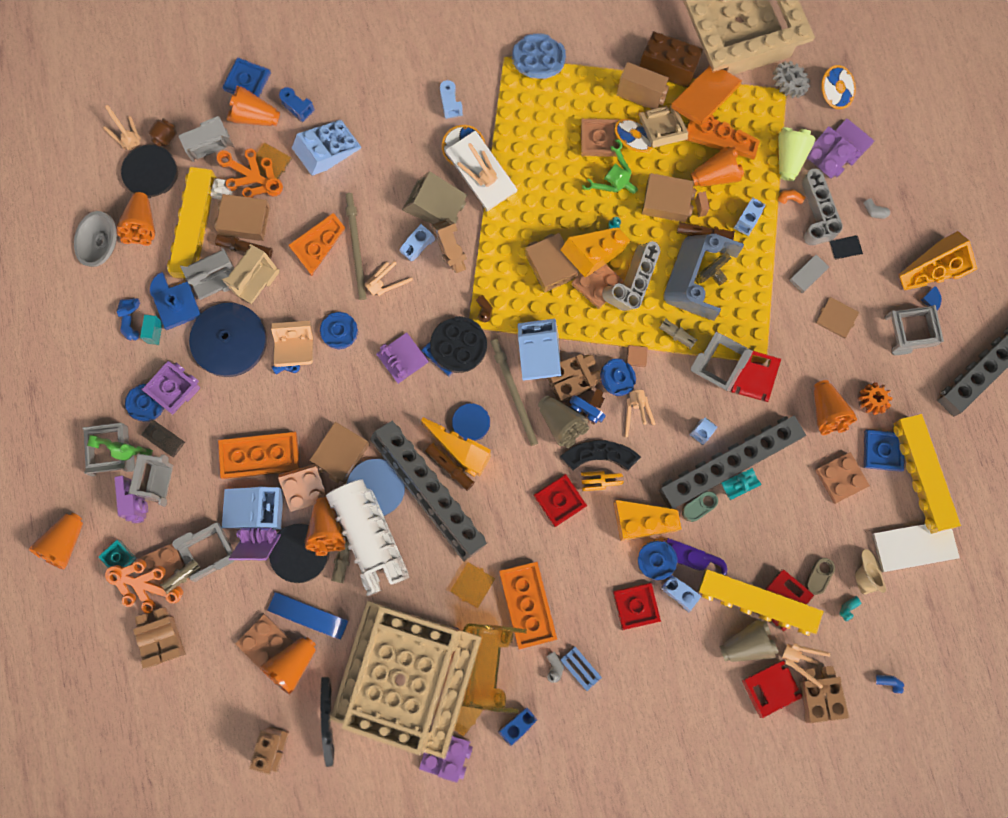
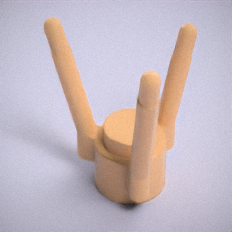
M106 105L105 108L122 132L121 139L106 126L103 129L123 149L133 150L138 147L141 138L137 133L132 117H128L132 129L131 132L124 129L114 112Z
M469 143V148L483 168L479 173L481 177L479 178L460 162L457 165L473 177L480 186L484 184L488 187L498 179L497 174L493 170L485 151L481 153L486 165L473 145Z
M393 261L389 266V263L385 262L364 285L372 295L377 293L380 296L384 292L406 284L413 279L410 277L382 289L381 287L384 284L380 279L396 265V261Z
M644 390L631 391L629 393L630 398L626 399L625 437H628L632 405L633 408L640 409L644 425L646 424L645 406L651 424L655 425Z
M788 643L782 655V658L786 660L785 664L793 667L811 682L822 688L823 685L794 662L798 663L802 659L818 665V661L802 655V651L830 656V653L799 646L795 643L793 645Z

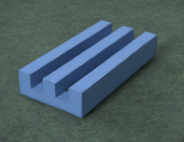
M576 647L560 659L586 691L602 678ZM575 653L595 676L594 679L590 677L572 654ZM568 658L590 682L589 684H586L566 661Z

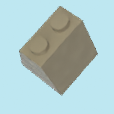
M429 171L417 180L402 210L431 224L438 223L447 218L456 224L458 220L457 214L464 208L466 204L464 200L467 195Z

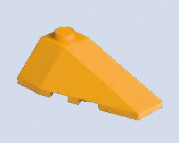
M959 231L941 239L898 274L902 288L909 290L926 286L927 283L935 281L940 283L944 282V279H958L977 270L970 240Z
M422 417V425L465 468L464 472L473 477L475 475L481 476L491 457V450L469 438L467 441H464L463 437L454 431L447 433L446 428Z

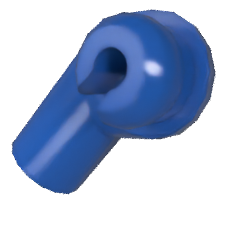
M128 315L122 316L121 333L127 340H138L139 332L131 327L132 317Z
M273 365L272 369L276 375L284 370L297 373L300 370V365L281 367Z
M876 674V685L893 686L894 693L902 694L904 692V682L895 676Z

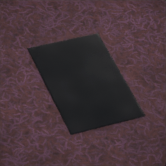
M858 235L830 241L835 260L863 254Z

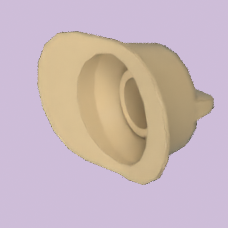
M863 550L861 554L863 565L855 573L860 592L862 594L875 591L886 592L879 562L871 551Z

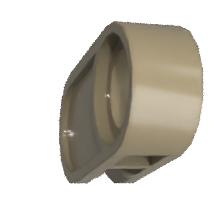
M822 558L815 562L805 582V588L812 594H822L826 590L835 571L833 561L828 558ZM822 562L829 565L827 573L820 571L819 566Z

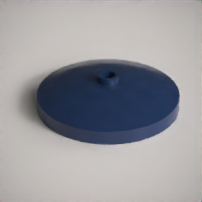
M220 303L206 309L194 322L189 337L190 350L195 361L204 370L219 377H235L250 371L262 358L267 343L266 330L260 318L250 308L237 303Z

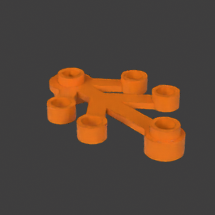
M249 148L245 151V157L249 161L251 170L232 160V156L228 151H220L217 154V162L221 167L229 166L246 176L237 179L229 178L226 181L228 190L235 191L238 186L257 182L262 186L252 189L249 187L242 190L243 197L253 198L255 195L264 193L270 196H278L282 193V182L274 177L273 164L270 158H263L261 161V166L266 171V179L260 175L254 149ZM248 153L254 154L253 157H248L247 155ZM226 158L228 162L223 163L222 159ZM269 162L270 165L265 166L264 163ZM231 182L235 183L233 187L228 186V184ZM271 186H276L277 189H276V190H271L270 187H271ZM249 191L251 192V195L246 196L245 192Z
M137 559L133 564L126 567L119 565L111 566L105 572L106 580L110 584L116 585L123 595V605L130 607L136 601V596L130 593L126 585L129 584L143 603L141 609L145 613H151L155 608V602L149 598L146 591L164 596L169 603H177L183 596V590L179 586L167 594L163 587L147 582L152 579L160 580L163 578L166 570L162 566H156L153 570L137 577L129 576L128 574L132 572H143L146 568V562L142 559Z

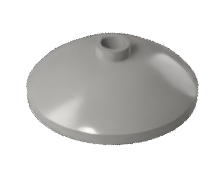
M93 211L86 215L78 225L74 237V251L77 259L83 265L89 267L100 266L113 253L117 241V230L111 216L102 211Z

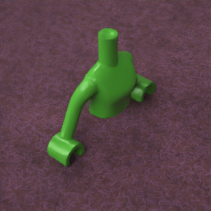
M615 140L619 145L618 149H615L613 146H610V149L616 153L621 167L615 163L604 177L612 186L593 183L591 179H586L590 183V187L586 188L584 185H581L583 190L588 191L594 188L618 192L625 187L632 194L638 190L637 187L629 182L632 171L621 153L622 142L620 140Z
M89 435L87 446L98 449L100 444H105L110 450L111 456L119 460H129L138 453L152 456L153 450L140 446L134 447L124 442H112L110 439Z

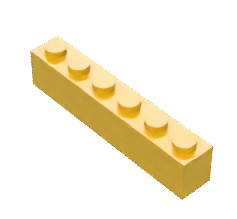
M190 167L189 173L185 176L186 188L182 192V207L178 210L179 221L174 229L175 241L171 244V260L167 262V270L173 278L186 279L180 266L188 267L200 260L212 201L210 194L214 179L216 178L210 169Z
M919 414L893 423L894 434L901 443L900 451L905 456L907 462L906 469L911 474L912 486L918 494L919 507L924 512L927 529L930 530L931 534L961 526L923 415Z
M707 569L703 573L698 592L702 593V598L713 601V598L720 599V604L730 608H732V605L739 606V611L750 615L752 611L760 614L759 618L769 622L771 618L778 620V625L788 629L792 625L798 628L797 632L808 636L810 632L817 634L824 612Z

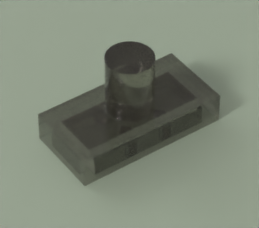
M724 253L717 257L696 276V283H703L710 277L719 286L727 281L728 278L720 268L731 259L730 255Z
M152 420L141 434L173 458L185 444V441L155 420Z

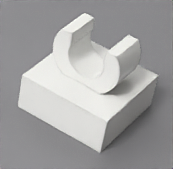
M214 179L210 194L212 198L221 200L222 194L232 195V191L226 187V180ZM231 182L228 186L233 187L234 183Z

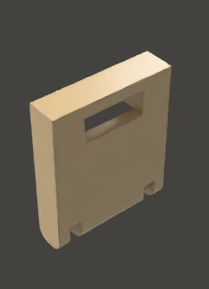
M667 106L646 111V117L644 112L639 113V119L652 148L688 139V131L679 113L672 109L671 106L670 114Z

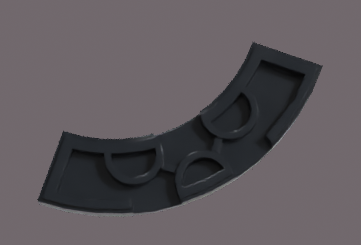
M594 440L578 444L560 456V459L573 471L582 464L595 460L610 461L628 471L641 458L638 453L629 447L606 440Z
M321 677L320 692L321 735L325 767H332L334 765L335 755L330 718L332 714V688L329 677Z

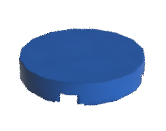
M335 312L329 314L322 321L320 334L326 345L340 350L354 343L357 339L358 328L355 320L349 314Z
M616 358L606 362L601 368V382L610 394L624 396L634 389L636 375L629 363L626 364L622 359Z
M140 384L131 389L125 400V407L129 415L140 422L155 420L164 410L159 403L142 390L146 384Z
M465 404L455 411L452 418V426L454 431L463 437V440L467 441L469 438L477 441L488 433L490 417L482 406Z
M660 540L650 541L639 552V568L645 576L653 580L666 579L673 574L677 567V554L667 542Z

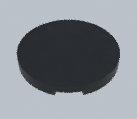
M143 145L135 148L126 156L121 167V177L126 187L133 194L141 192L146 194L148 198L167 193L175 184L178 176L176 161L171 153L157 145Z
M458 316L440 323L435 328L430 340L431 353L436 363L443 369L453 373H464L473 370L483 361L487 351V339L478 323L472 319Z
M292 524L280 530L277 534L281 536L269 555L270 564L274 572L288 582L305 583L315 579L321 574L329 559V552L325 556H317L316 552L306 549L305 540L309 527L307 524Z

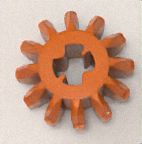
M876 382L872 385L867 384L865 389L860 390L862 396L858 400L863 402L860 408L866 407V413L872 411L873 415L883 414L886 412V409L891 407L889 402L892 401L893 397L888 396L891 390L885 391V385L882 384L879 387Z

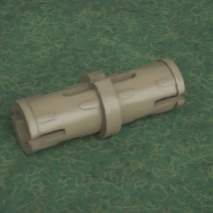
M667 319L659 327V329L672 336L674 341L678 340L690 350L697 341V339L683 331L684 328L677 327Z
M345 543V549L338 551L336 559H334L333 563L335 565L331 579L333 582L344 583L346 568L350 563L348 562L350 553L348 549L349 543Z
M192 559L181 569H176L173 575L160 583V586L168 594L179 584L187 582L186 579L201 568Z

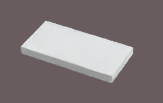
M476 130L445 150L447 156L486 211H489L518 191ZM469 143L473 145L486 165L481 153L485 151L493 170L497 174L498 179L488 187L484 184L480 186L473 177L457 165L460 162L479 178L481 177L479 173L483 168L469 148Z
M923 524L872 534L881 572L960 558L952 529L931 534L930 530Z

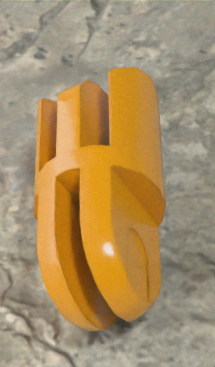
M604 470L581 472V476L600 475V478L582 479V484L601 483V486L582 487V491L605 490L606 486L622 485L624 480L605 481V478L623 477L622 473L604 474Z

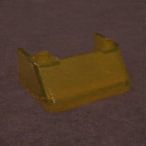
M473 623L466 624L463 631L480 636L482 639L462 706L493 712L518 713L519 709L505 707V692L497 688L501 647L507 648L510 646L513 640V632L526 633L527 629Z

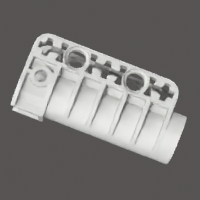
M363 479L351 482L326 495L331 508L335 509L338 516L336 521L341 523L344 530L342 535L347 537L350 544L348 549H352L356 558L354 563H358L362 572L360 577L364 588L368 592L366 593L367 596L381 591L378 583L380 580L376 573L381 568L384 569L390 584L408 579L407 568L373 491L366 488Z

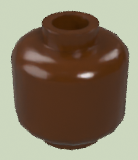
M164 118L162 120H155L149 130V135L152 137L151 141L160 147L162 144L169 146L177 134L176 126Z

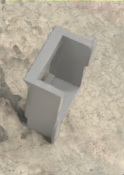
M219 116L200 123L201 126L178 135L186 154L193 162H195V158L198 160L227 148V145L234 147L228 131L224 128Z
M221 248L222 251L203 258L188 267L180 266L188 284L193 285L200 300L220 290L224 292L231 290L222 279L227 278L235 267L224 248Z
M936 305L900 311L892 310L885 316V320L892 319L897 345L892 348V354L895 356L910 354L913 349L934 347L944 341ZM925 315L931 338L907 341L902 318Z
M715 332L704 354H698L691 367V371L724 390L731 391L732 386L747 364L753 351L721 333ZM719 343L742 355L727 382L705 370Z
M123 423L83 427L85 474L96 476V473L116 470L134 471V455L129 460L95 463V447L87 446L89 435L94 436V434L117 432L118 442L129 444L128 426Z
M138 454L129 494L137 495L148 501L158 502L159 505L166 507V496L173 470V465L168 462L169 458L163 454L160 457ZM145 463L151 465L146 492H142L139 489Z
M217 522L194 535L190 532L175 539L172 543L174 548L180 552L185 564L194 559L188 547L217 533L228 556L201 571L195 572L189 577L193 582H197L208 574L220 570L235 561L229 560L234 550L222 526Z

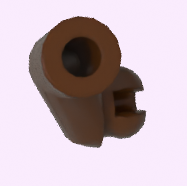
M481 295L476 299V302L481 307L478 319L486 323L491 319L493 307L484 295Z

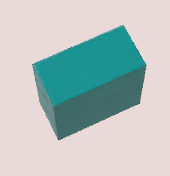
M144 315L140 338L147 344L159 345L163 326L162 321L157 316Z
M116 540L98 556L107 568L115 565L126 567L137 559L120 540Z

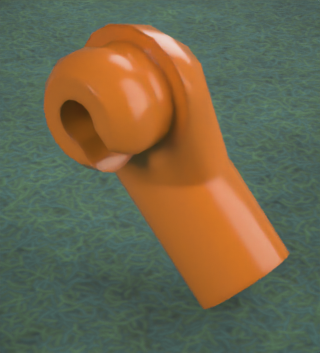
M784 190L779 193L778 201L785 204L788 199H792L802 204L806 196L795 190Z

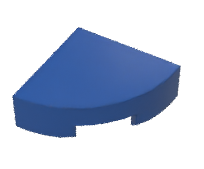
M163 272L159 273L152 280L150 285L151 296L169 289Z
M934 286L921 301L928 307L936 305V310L938 311L942 302L940 291Z
M139 298L120 300L117 308L118 317L134 312L140 306Z

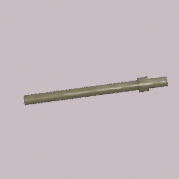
M346 193L347 207L345 210L346 216L349 218L359 300H366L356 222L357 208L354 206L353 193Z
M494 339L491 341L495 352V360L500 365L531 446H535L538 444V441L507 365L506 354L502 352L498 339Z

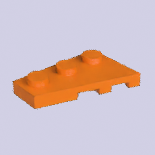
M333 213L289 244L290 249L311 276L344 232L345 227Z

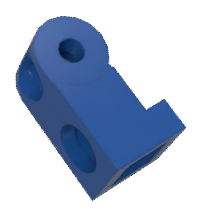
M285 87L279 92L283 106L302 123L315 111L313 103L308 98L302 101L295 95L292 88Z
M526 707L509 723L503 726L498 733L509 746H512L538 719Z

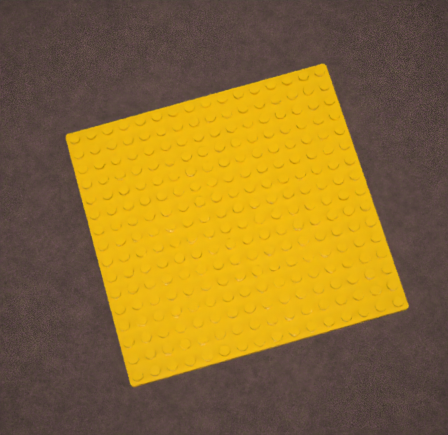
M505 57L491 153L518 191L489 211H486L485 208L483 210L469 319L478 323L482 330L518 334V323L556 319L559 339L629 347V345L648 347V350L696 356L700 353L704 354L715 332H718L752 351L767 355L780 188L778 135L782 127H784L786 106L784 92H780L779 88L741 84L712 114L714 119L722 123L726 122L730 124L731 128L737 131L741 130L760 140L754 160L739 155L736 158L737 164H741L744 170V175L740 182L705 187H695L693 184L696 193L694 200L691 199L690 203L693 206L692 215L687 217L686 222H682L711 228L716 226L718 229L735 231L733 240L744 244L737 258L721 252L711 253L705 251L694 283L702 286L705 290L703 302L721 308L720 313L713 321L665 302L663 295L684 239L691 235L677 234L680 221L642 215V209L650 173L692 181L690 173L694 172V169L721 150L687 140L654 147L644 153L633 151L622 144L621 153L632 171L629 182L637 187L638 190L634 194L625 187L618 192L594 188L585 191L581 185H584L586 188L590 187V183L586 179H591L593 183L612 186L604 177L615 163L619 167L621 165L617 156H581V120L617 119L620 121L622 119H630L641 123L639 113L644 112L646 117V111L652 109L617 96L620 78L624 70L565 63L563 69L558 74L549 78L537 79L519 72L514 66L512 57ZM692 78V81H691L690 85H691L696 79ZM668 81L669 89L663 106L659 105L658 108L667 106L670 114V106L687 88ZM679 113L687 129L690 119ZM699 192H706L709 211L706 216L699 217L695 199ZM755 198L766 205L750 235L747 236L734 229L751 199ZM613 217L620 218V230L631 241L620 255L609 261L606 265L623 280L626 278L635 250L639 245L653 241L660 247V254L643 301L639 308L622 311L608 302L598 309L572 286L574 280L544 293L525 256V248L534 241L538 243L550 234L556 235L560 233L565 243L568 237L607 230L608 223ZM481 295H484L493 307L491 319L486 323L478 319L481 307L476 302V299ZM665 319L679 328H684L683 331L697 339L691 350L678 340L674 341L672 336L659 329ZM719 343L712 358L739 361L741 354ZM752 355L751 362L765 363L767 361L766 358Z

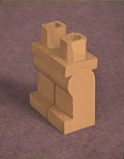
M447 218L431 225L439 247L444 253L442 255L443 260L455 273L466 270L463 260H466L467 257L462 251L461 246L457 244L453 232L458 231L455 223Z
M580 354L560 362L561 376L547 378L550 386L553 387L552 390L558 401L565 403L573 395L578 396L590 391L601 382V372L598 370L590 373L588 369L596 364L592 354L586 356Z
M166 607L153 611L156 621L150 623L148 614L135 617L137 628L133 629L140 649L143 669L186 655L175 619L169 616Z
M820 667L822 679H816L814 668L803 669L823 685L820 688L803 675V681H799L804 702L805 723L849 718L841 685V677H836L834 667Z
M268 727L264 731L260 730L249 769L266 774H271V771L278 772L283 753L277 750L284 751L289 732L273 727Z

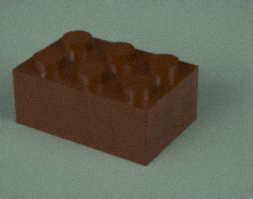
M653 31L643 52L639 67L668 77L669 82L688 88L697 69L703 48Z

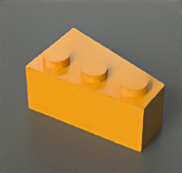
M619 227L568 237L561 248V252L586 278L620 255L631 240Z
M615 500L613 503L620 541L673 533L681 530L679 514L676 509Z

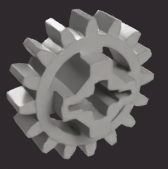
M792 61L780 63L773 72L775 76L772 78L774 81H777L775 86L780 87L779 91H783L785 96L790 94L791 98L803 96L810 87L808 84L810 79L806 78L807 73H803L804 68L798 67L797 63L793 65Z

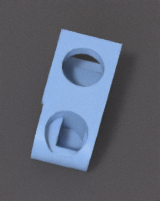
M450 80L443 81L440 85V93L445 119L463 116L461 101L456 102L455 84Z
M752 198L734 229L749 236L766 204Z
M420 224L401 246L400 252L410 261H414L436 239L428 229Z
M704 417L689 435L704 445L718 426Z
M672 575L662 586V590L682 605L689 613L702 597Z

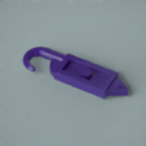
M669 538L664 541L675 550L678 564L702 571L711 562L720 566V574L726 576L727 564L721 558Z

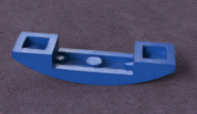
M277 592L274 593L267 610L340 640L349 622Z

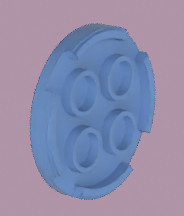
M530 34L524 36V39L514 45L512 60L514 66L522 74L531 78L544 79L558 74L563 69L566 51L561 43L550 38L549 35Z
M366 460L357 465L350 473L347 484L363 479L366 488L373 491L384 516L393 512L401 504L405 494V485L386 460Z

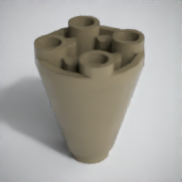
M545 396L538 403L540 412L559 446L570 448L574 445L575 439L580 434L584 435L590 427L587 425L588 419L557 399Z
M756 620L725 641L724 645L720 646L725 662L729 660L736 662L776 657L775 654L779 652L774 640H769L768 635L771 632L766 620Z

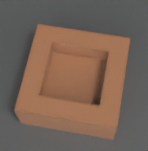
M699 192L695 203L698 216L702 217L707 215L709 205L706 192Z
M629 345L627 364L646 367L648 347Z

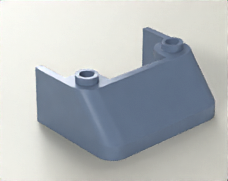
M718 234L686 237L680 248L663 295L665 302L714 321L721 308L703 302L705 290L702 286L694 283L705 251L711 253L721 252L737 258L744 244Z

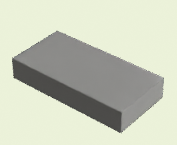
M815 255L789 281L804 293L829 266Z

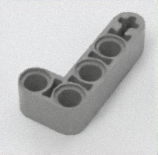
M811 169L803 179L802 186L816 220V223L812 224L804 234L805 243L812 246L835 239L843 226L823 173L819 169ZM828 227L833 228L835 232L830 231ZM811 232L816 233L817 237L813 236Z
M656 242L644 243L636 248L624 283L606 286L603 289L602 296L606 302L622 311L640 307L660 254V247Z

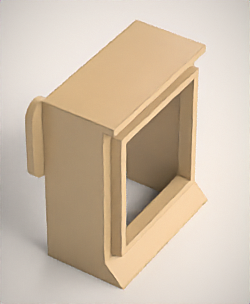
M250 244L251 248L246 251L229 276L223 278L222 281L236 296L252 305L263 288L272 284L279 274V269H277L264 251Z

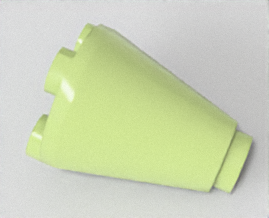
M782 127L778 135L780 179L794 181L795 177L798 176L815 143V137L810 135L811 131L800 129L798 132L788 127Z

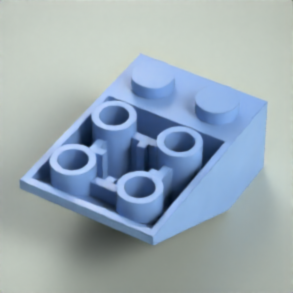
M339 120L298 133L292 149L309 173L315 175L327 171L361 149V146L343 121Z
M556 319L518 323L522 380L561 376L559 334Z
M279 487L225 489L222 528H273L281 530L283 490Z

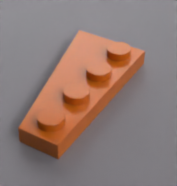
M713 115L701 126L689 120L687 127V141L722 150L727 146H730V148L735 147L739 156L753 160L756 157L760 140L741 130L737 131L731 128L730 124L726 122L722 123L714 119Z

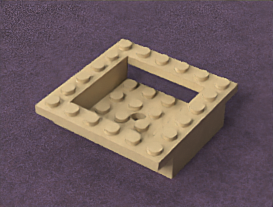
M683 0L713 72L724 69L730 74L735 75L790 58L796 46L811 42L815 38L799 0H777L788 28L783 30L769 0ZM740 17L744 22L739 23L735 18Z
M367 601L332 710L331 720L343 724L342 729L417 755L425 752L445 759L482 637ZM455 651L432 730H429L451 655ZM399 673L403 674L406 678L405 684L402 686L398 685L395 681Z

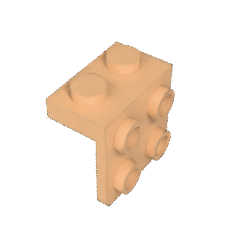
M310 321L272 323L271 330L275 341L274 365L281 367L311 364L313 362V332Z

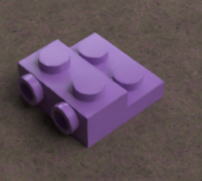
M828 126L814 143L807 159L831 179L834 176L838 178L845 170L843 168L847 161L851 163L858 155L855 153L858 149Z
M168 361L142 390L173 415L185 401L188 402L198 392L200 387L197 385L199 381L191 374L186 376L183 373L185 371L184 368L178 363L173 365Z
M124 476L115 477L118 517L124 518L125 521H132V523L144 522L146 513H148L147 502L143 498L129 494L131 479Z
M452 735L446 758L443 759L424 752L419 770L458 783L459 778L463 779L467 767L463 766L465 758L469 759L473 747L469 746L470 740Z

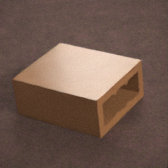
M627 62L620 78L617 96L652 110L657 109L659 105L663 106L669 89L667 85L669 78Z
M650 173L642 215L686 222L687 217H691L693 206L690 203L691 199L694 200L696 189L693 188L694 181Z
M222 194V199L218 202L219 215L218 218H215L214 222L217 232L227 237L264 241L270 211L268 201L265 199Z
M560 233L556 235L550 234L544 240L538 243L534 241L525 248V256L544 293L576 279L579 275V270L561 252V248L565 243Z
M334 422L309 461L312 464H317L320 473L325 471L330 474L328 478L334 482L339 483L341 481L345 484L350 473L357 466L370 444L367 440L339 423Z

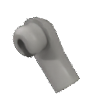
M872 198L863 202L873 218L885 219L890 215L889 208L876 206Z
M554 651L546 656L551 664L547 676L551 683L558 682L564 670L563 664Z

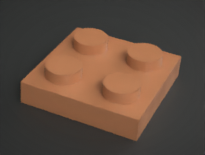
M582 119L581 156H617L610 149V146L618 149V143L615 142L618 138L614 130L618 120Z
M605 264L586 278L580 274L572 282V286L595 307L600 309L606 303L602 296L603 289L606 286L618 283L623 284L624 280Z
M851 452L815 470L834 504L870 486Z
M317 464L278 475L290 512L312 506L318 498H327Z
M172 543L138 558L146 562V568L142 574L153 570L156 566L165 568L166 573L162 579L147 581L158 586L173 575L176 569L179 570L185 566L180 552L174 548Z
M264 614L235 644L260 668L265 662L291 645L293 641Z

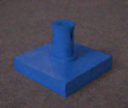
M188 282L152 295L166 330L195 320L201 314Z

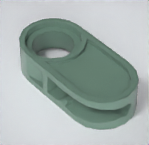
M705 492L683 508L682 515L684 519L689 522H695L709 513L718 504L717 495L713 492ZM705 496H710L713 499L712 506L704 505L703 498Z

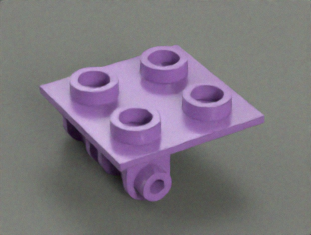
M846 119L835 130L858 149L855 152L858 155L849 163L851 166L874 143L871 137L849 119Z
M405 333L388 346L384 344L380 347L381 351L376 354L398 384L429 363L408 333Z
M241 528L236 533L240 541L229 557V560H267L281 535L277 534L273 528Z

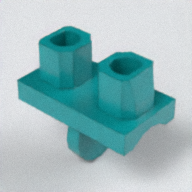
M753 468L721 483L729 500L762 485L756 477Z

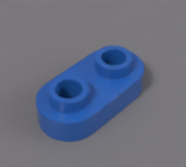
M575 395L569 401L571 409L578 413L582 411L587 414V419L595 424L597 422L602 423L606 417L603 412Z

